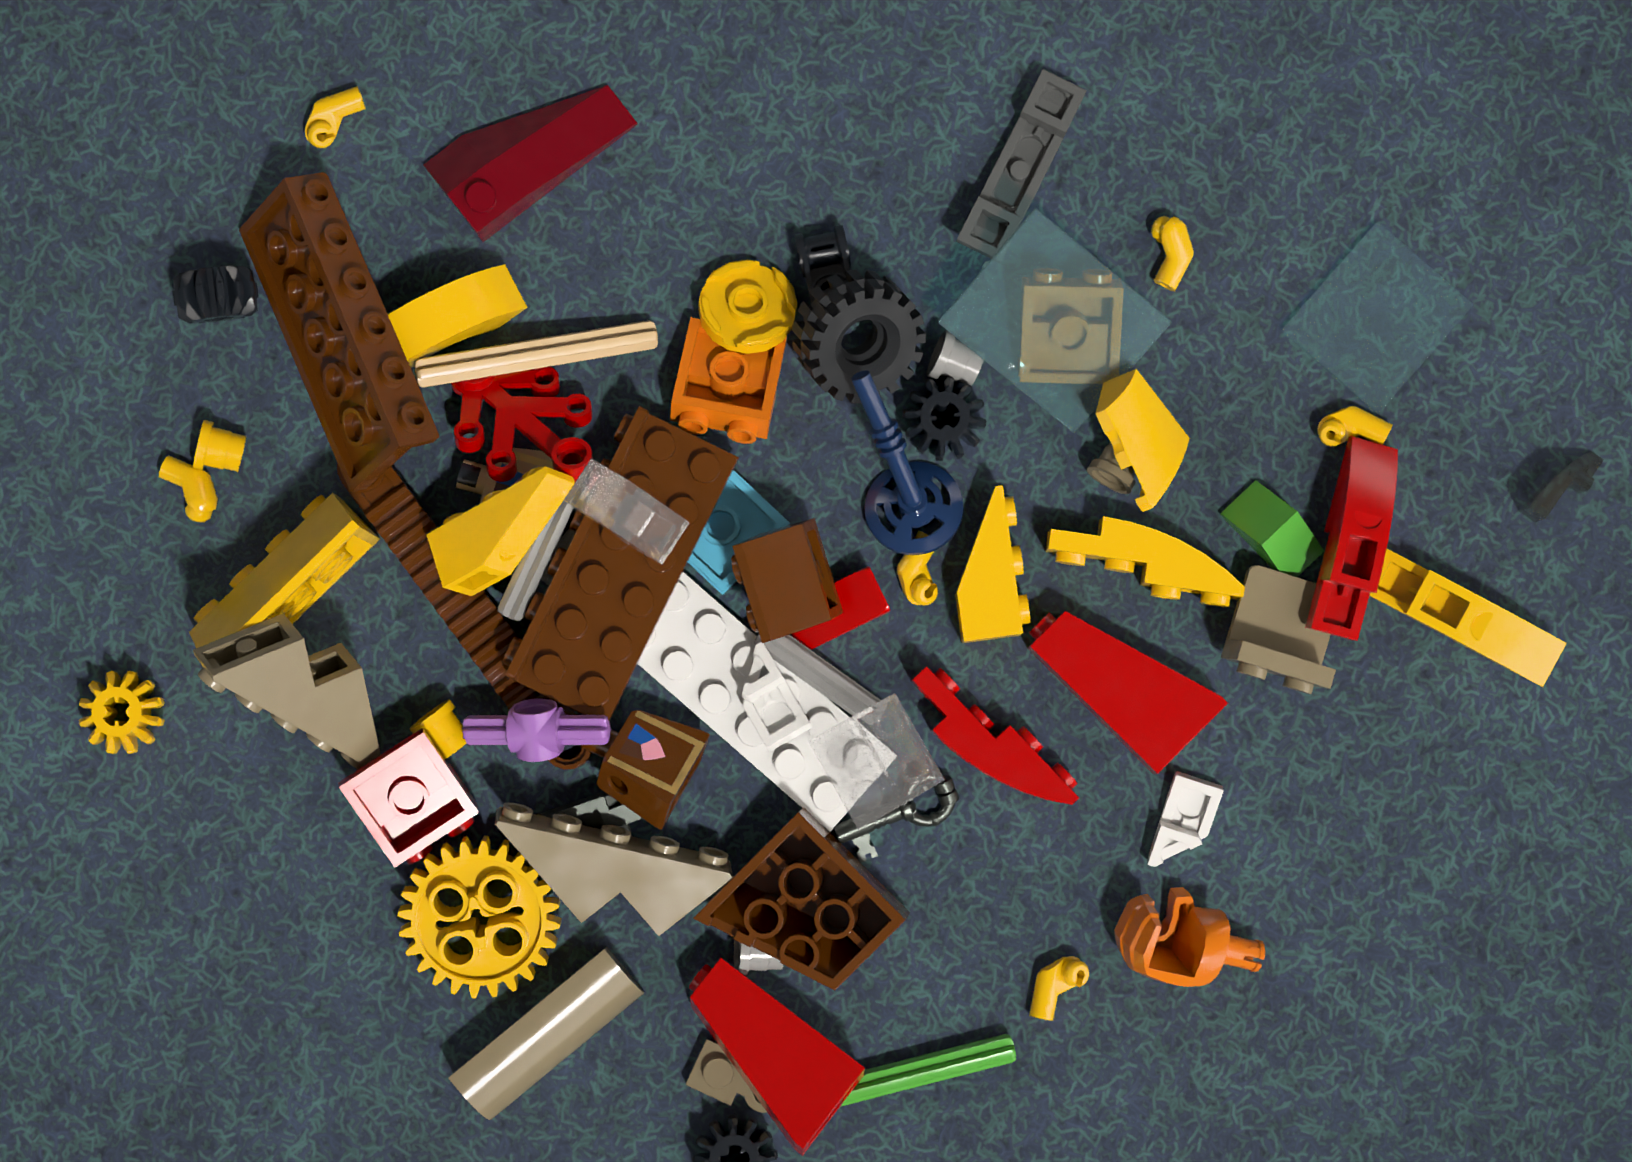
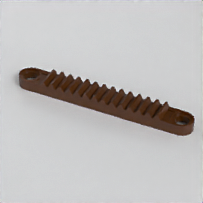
M337 463V474L342 484L362 509L367 519L373 524L379 535L385 540L390 550L399 559L402 566L408 571L413 581L422 590L436 612L445 621L459 643L468 652L473 662L491 683L510 710L514 704L528 699H550L505 676L509 666L502 663L503 658L515 636L520 637L506 618L498 612L497 606L486 591L482 590L473 596H468L442 587L426 535L438 527L393 466L386 470L367 489L350 492ZM556 702L557 707L563 708L565 715H577L573 709ZM582 748L581 753L571 760H565L557 756L548 761L553 766L563 770L577 769L590 759L592 752Z

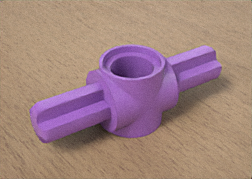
M543 698L520 701L510 708L508 715H469L465 717L463 722V739H465L467 744L508 745L511 753H516L518 759L527 762L553 759L563 752L565 745H605L609 742L611 732L610 721L607 716L565 715L563 708L557 707L555 701Z

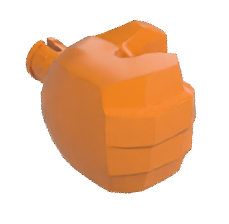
M1183 887L1170 888L1166 917L1162 923H1160L1159 913L1154 907V900L1148 894H1143L1128 901L1114 929L1116 944L1124 962L1130 969L1148 978L1171 985L1192 987L1209 984L1218 976L1223 964L1257 972L1262 964L1253 961V957L1261 960L1265 958V945L1263 941L1230 935V924L1225 912L1220 909L1195 907L1191 894Z

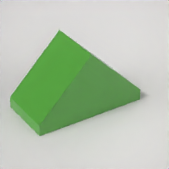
M1257 480L1220 513L1225 521L1275 571L1298 577L1324 552L1298 511Z

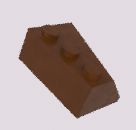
M803 808L693 919L723 931L734 937V940L748 947L752 946L774 957L781 964L835 991L907 919L910 912L831 832Z

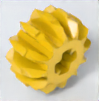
M109 671L106 673L105 678L107 688L98 681H92L88 685L96 698L95 700L80 699L79 706L92 709V715L81 718L79 724L81 727L96 726L88 739L91 744L97 745L106 739L105 748L107 753L116 754L122 744L128 754L138 752L137 737L146 744H152L155 741L153 733L146 727L148 724L152 726L164 725L165 720L162 717L151 716V709L161 708L165 702L160 697L146 698L155 687L151 680H146L138 685L137 672L127 671L121 681L116 671ZM116 703H129L130 706L125 711L129 717L127 722L114 721L118 714L114 708Z

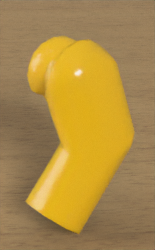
M1161 216L1154 221L1151 234L1157 242L1162 243L1166 257L1153 281L1175 292L1193 257L1194 251L1186 224L1177 217Z
M1067 956L1061 957L1040 969L1036 976L1029 1016L1053 1021L1058 995L1075 986L1081 987L1088 981L1089 969L1085 962L1080 961L1077 957Z

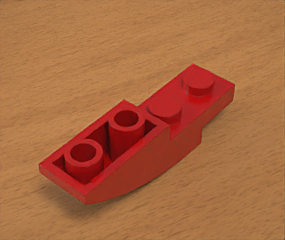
M1353 436L1348 438L1324 532L1330 534L1305 628L1351 641H1358L1370 593H1377L1387 550L1396 493L1398 449Z
M926 666L911 681L945 717L931 732L972 767L995 781L1043 800L1073 805L1079 799L1072 791L1078 784L1076 780L1058 762L1053 767H1050L1037 754L1043 746L1024 726L1016 732L1009 725L994 738L989 732L994 723L976 704L967 709L955 697L960 688L941 668L933 673Z

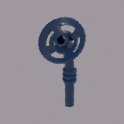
M860 371L851 377V381L872 426L869 429V434L871 438H874L873 443L878 448L879 456L886 458L889 469L884 471L873 482L868 491L865 501V516L868 527L879 543L896 553L921 555L935 551L952 539L961 524L964 504L959 486L950 474L936 465L926 462L908 461L904 451L907 443L902 438L903 434L901 429L898 428L897 420L889 417L870 371ZM933 478L940 481L946 488L950 497V505L943 504L939 488L931 481ZM892 479L895 480L897 485L893 491L885 488ZM925 487L934 495L935 503L928 502L927 494L924 490ZM891 504H898L902 516L901 520L894 515ZM884 505L888 521L896 528L893 534L881 523L877 513V506ZM934 517L943 523L933 534L919 539H912V528L922 527L928 524Z

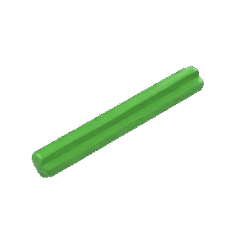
M1003 1034L866 1069L863 1078L841 1106L1013 1063L1016 1060L1013 1040L1009 1034Z

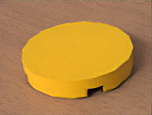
M748 259L729 262L714 270L702 288L698 303L701 325L712 341L729 351L745 354L764 352L783 342L793 328L797 310L794 287L786 276L774 267L771 270L765 266H760L759 261Z

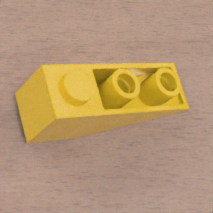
M546 466L531 469L522 476L521 481L505 490H497L487 494L479 505L466 512L456 513L447 517L443 521L442 526L426 534L442 587L473 596L511 575L575 485L574 478Z
M1003 485L995 486L955 594L962 643L1020 636L1023 634L1022 624L1030 623L1027 594L1018 595L1015 575L1024 574L1020 545L1011 546L1009 526L1017 525L1013 496L1004 497Z

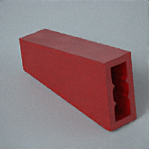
M1066 611L1057 619L1049 612L1029 632L1035 641L1027 649L1152 774H1158L1228 704L1222 696Z
M722 958L719 959L713 968L706 964L689 985V989L693 991V994L690 996L692 1009L794 1150L803 1156L863 1078L865 1067Z

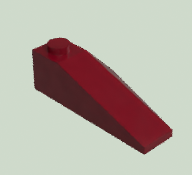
M606 85L464 134L423 164V166L480 240L484 242L638 125V123L611 88Z

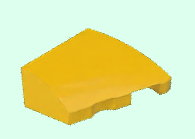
M1134 369L1103 383L1095 414L1104 434L1111 441L1115 458L1121 470L1130 466L1133 467L1141 485L1140 496L1135 501L1141 511L1144 512L1154 508L1171 484L1182 463L1190 438L1139 371Z

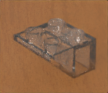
M895 693L808 741L858 830L945 780Z

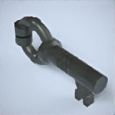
M932 771L917 772L902 785L896 801L884 805L880 809L877 808L875 811L872 810L870 813L867 812L841 822L834 828L841 844L852 840L854 845L858 847L856 852L862 863L867 861L865 855L868 853L871 854L872 858L878 856L874 845L869 842V833L875 831L874 829H880L881 826L885 827L886 824L890 825L902 819L917 826H938L952 813L955 803L960 797L955 789L952 777H945ZM925 783H933L942 805L937 812H931L929 815L918 813L916 804L911 798L915 788L923 786Z

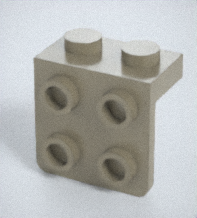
M1259 565L1249 567L1242 584L1245 587L1244 597L1238 598L1221 658L1238 663L1236 672L1265 680L1268 672L1284 677L1283 687L1302 693L1312 694L1313 687L1331 689L1336 669L1322 665L1330 635L1305 628L1316 583Z

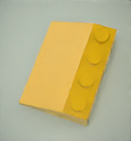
M334 493L327 498L323 495L318 496L302 511L301 516L305 520L291 533L287 529L283 530L266 546L265 550L269 555L256 567L249 564L235 575L229 583L233 590L220 602L216 599L211 600L198 611L194 617L198 624L189 631L195 647L199 648L283 613L293 624L369 551L380 538L339 496Z

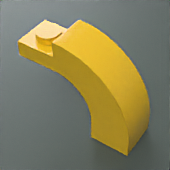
M504 264L475 272L436 288L388 314L410 368L414 367L415 360L418 358L429 357L459 341L494 331L528 307Z

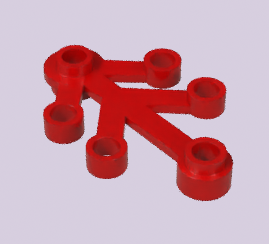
M544 367L451 383L453 391L462 397L460 422L454 427L455 445L460 451L473 453L484 446L483 425L479 422L482 401H486L496 410L493 446L486 457L487 472L491 479L505 482L511 480L517 473L516 455L513 452L515 428L552 459L554 470L572 476L575 483L584 480L591 472L593 467L592 450L586 441L576 437L560 439L536 418L563 417L564 422L574 428L584 427L592 420V404L587 396L572 394L568 397H555L559 393L560 383L559 374L554 368ZM544 380H548L551 382L547 385L538 384L539 382ZM503 388H530L534 397L511 396ZM577 408L584 410L580 413L571 412V410ZM469 433H472V434H475V435H476V436H474V437H472V438H464V437H462V436H464L465 434H469ZM499 462L509 463L504 467L495 466Z

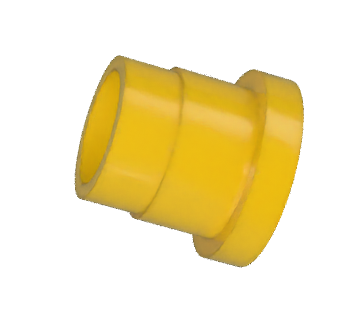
M203 420L193 468L203 470L205 465L238 472L247 436L213 427L214 422Z
M450 699L436 706L410 727L412 733L424 728L444 759L457 752L466 744L465 739H463V724L454 714L455 705Z

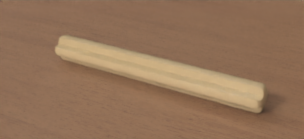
M647 320L418 358L415 360L414 370L419 387L425 388L652 350L658 345V334L654 322Z

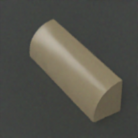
M606 947L448 1079L482 1116L492 1120L645 992L611 950Z

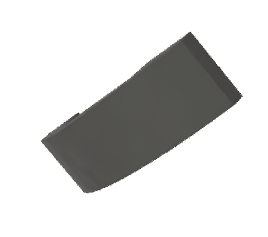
M1044 69L1042 70L956 242L1001 263L1087 90Z

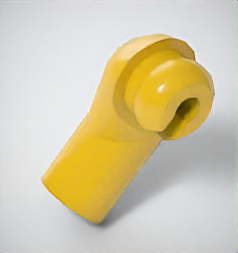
M358 86L321 98L314 103L305 126V136L311 145L316 148L330 146L336 138L343 117L366 109Z
M1348 406L1326 415L1319 422L1318 435L1322 443L1331 447L1348 441L1350 436H1361L1371 442L1383 445L1393 424L1361 408Z
M168 455L161 465L159 477L182 487L187 503L185 513L190 520L200 523L206 522L211 518L212 511L216 509L218 501L211 476L204 470L193 468V465Z
M918 530L914 539L927 537L929 535ZM934 551L921 555H903L897 566V575L904 596L912 604L925 606L933 603L937 598L938 587L933 583L926 565Z

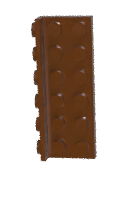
M321 172L284 178L241 226L239 232L350 492L367 489L410 448L433 443L439 438V433L328 175Z
M641 406L638 407L634 416L626 413L614 436V440L619 442L620 445L612 461L605 457L601 461L591 483L598 487L590 505L582 502L578 507L569 529L576 533L567 550L559 547L547 571V574L553 576V579L545 595L540 592L535 594L525 614V619L531 621V624L523 640L516 636L513 638L502 661L503 664L509 666L505 674L509 679L583 715H605L609 721L739 460V457L649 414V410Z

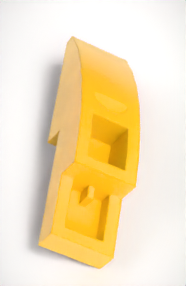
M1103 516L1099 520L1097 535L1051 529L1047 535L1045 552L1056 553L1055 562L1085 566L1086 558L1104 560V569L1123 573H1134L1135 565L1143 566L1140 586L1152 587L1150 596L1180 600L1181 592L1201 594L1200 603L1221 607H1229L1230 599L1238 600V598L1244 597L1245 587L1224 567L1189 544L1153 528Z
M1389 549L1386 550L1377 593H1370L1369 595L1541 687L1546 683L1567 644L1502 607Z

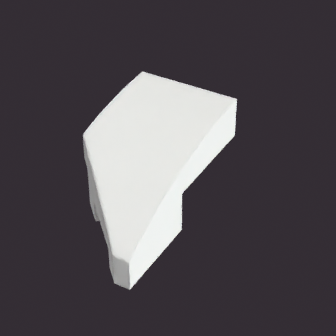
M760 642L755 646L753 653L755 657L747 683L745 682L741 695L744 698L743 708L767 750L771 752L809 730L812 726L766 646Z
M1175 771L1149 852L1147 865L1156 867L1162 864L1163 860L1188 848L1191 850L1202 845L1201 839L1209 834L1224 791L1223 786Z

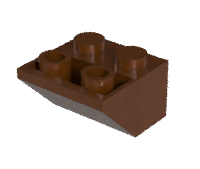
M815 518L758 534L732 546L735 554L731 558L733 573L738 583L744 584L749 603L746 605L748 622L755 633L759 632L762 643L827 622L843 613Z

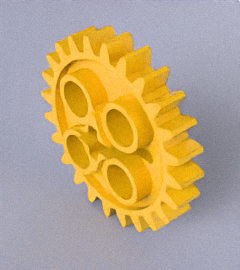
M484 835L479 848L473 849L469 838L466 836L463 837L460 851L457 853L446 842L441 848L442 860L428 853L423 861L428 872L414 868L410 878L417 886H405L401 896L412 904L400 906L398 916L411 920V922L401 927L399 936L406 938L414 937L405 953L407 956L422 954L423 957L417 971L420 973L433 967L436 970L432 982L433 985H438L446 977L451 979V994L455 995L462 984L469 985L471 998H476L480 987L487 985L489 993L494 998L497 997L500 983L503 981L514 992L518 987L517 974L530 981L534 979L536 971L531 962L546 966L549 956L541 947H556L558 938L548 931L559 929L562 918L548 913L559 908L560 898L545 896L551 888L544 880L538 881L537 877L539 874L532 866L527 867L524 864L525 858L520 852L514 857L508 855L509 840L505 839L498 850H492L489 837ZM494 879H501L511 886L513 893L506 898H497L488 891L487 883ZM445 888L457 890L463 898V903L456 907L444 905L439 899L438 892ZM517 906L522 907L524 910L521 914L515 912L503 913ZM474 909H480V913L484 917L489 916L486 925H480L479 919L476 917L470 918ZM439 920L444 922L457 921L443 928L438 927L436 924ZM504 927H511L520 933L522 941L516 945H506L498 939L496 932ZM454 936H462L471 942L473 950L468 954L459 955L452 951L448 940Z

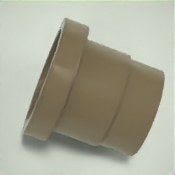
M1111 441L1105 446L1099 459H1093L1087 468V472L1094 480L1121 494H1130L1136 484L1133 479L1135 476L1133 467L1130 466L1121 470L1115 458Z

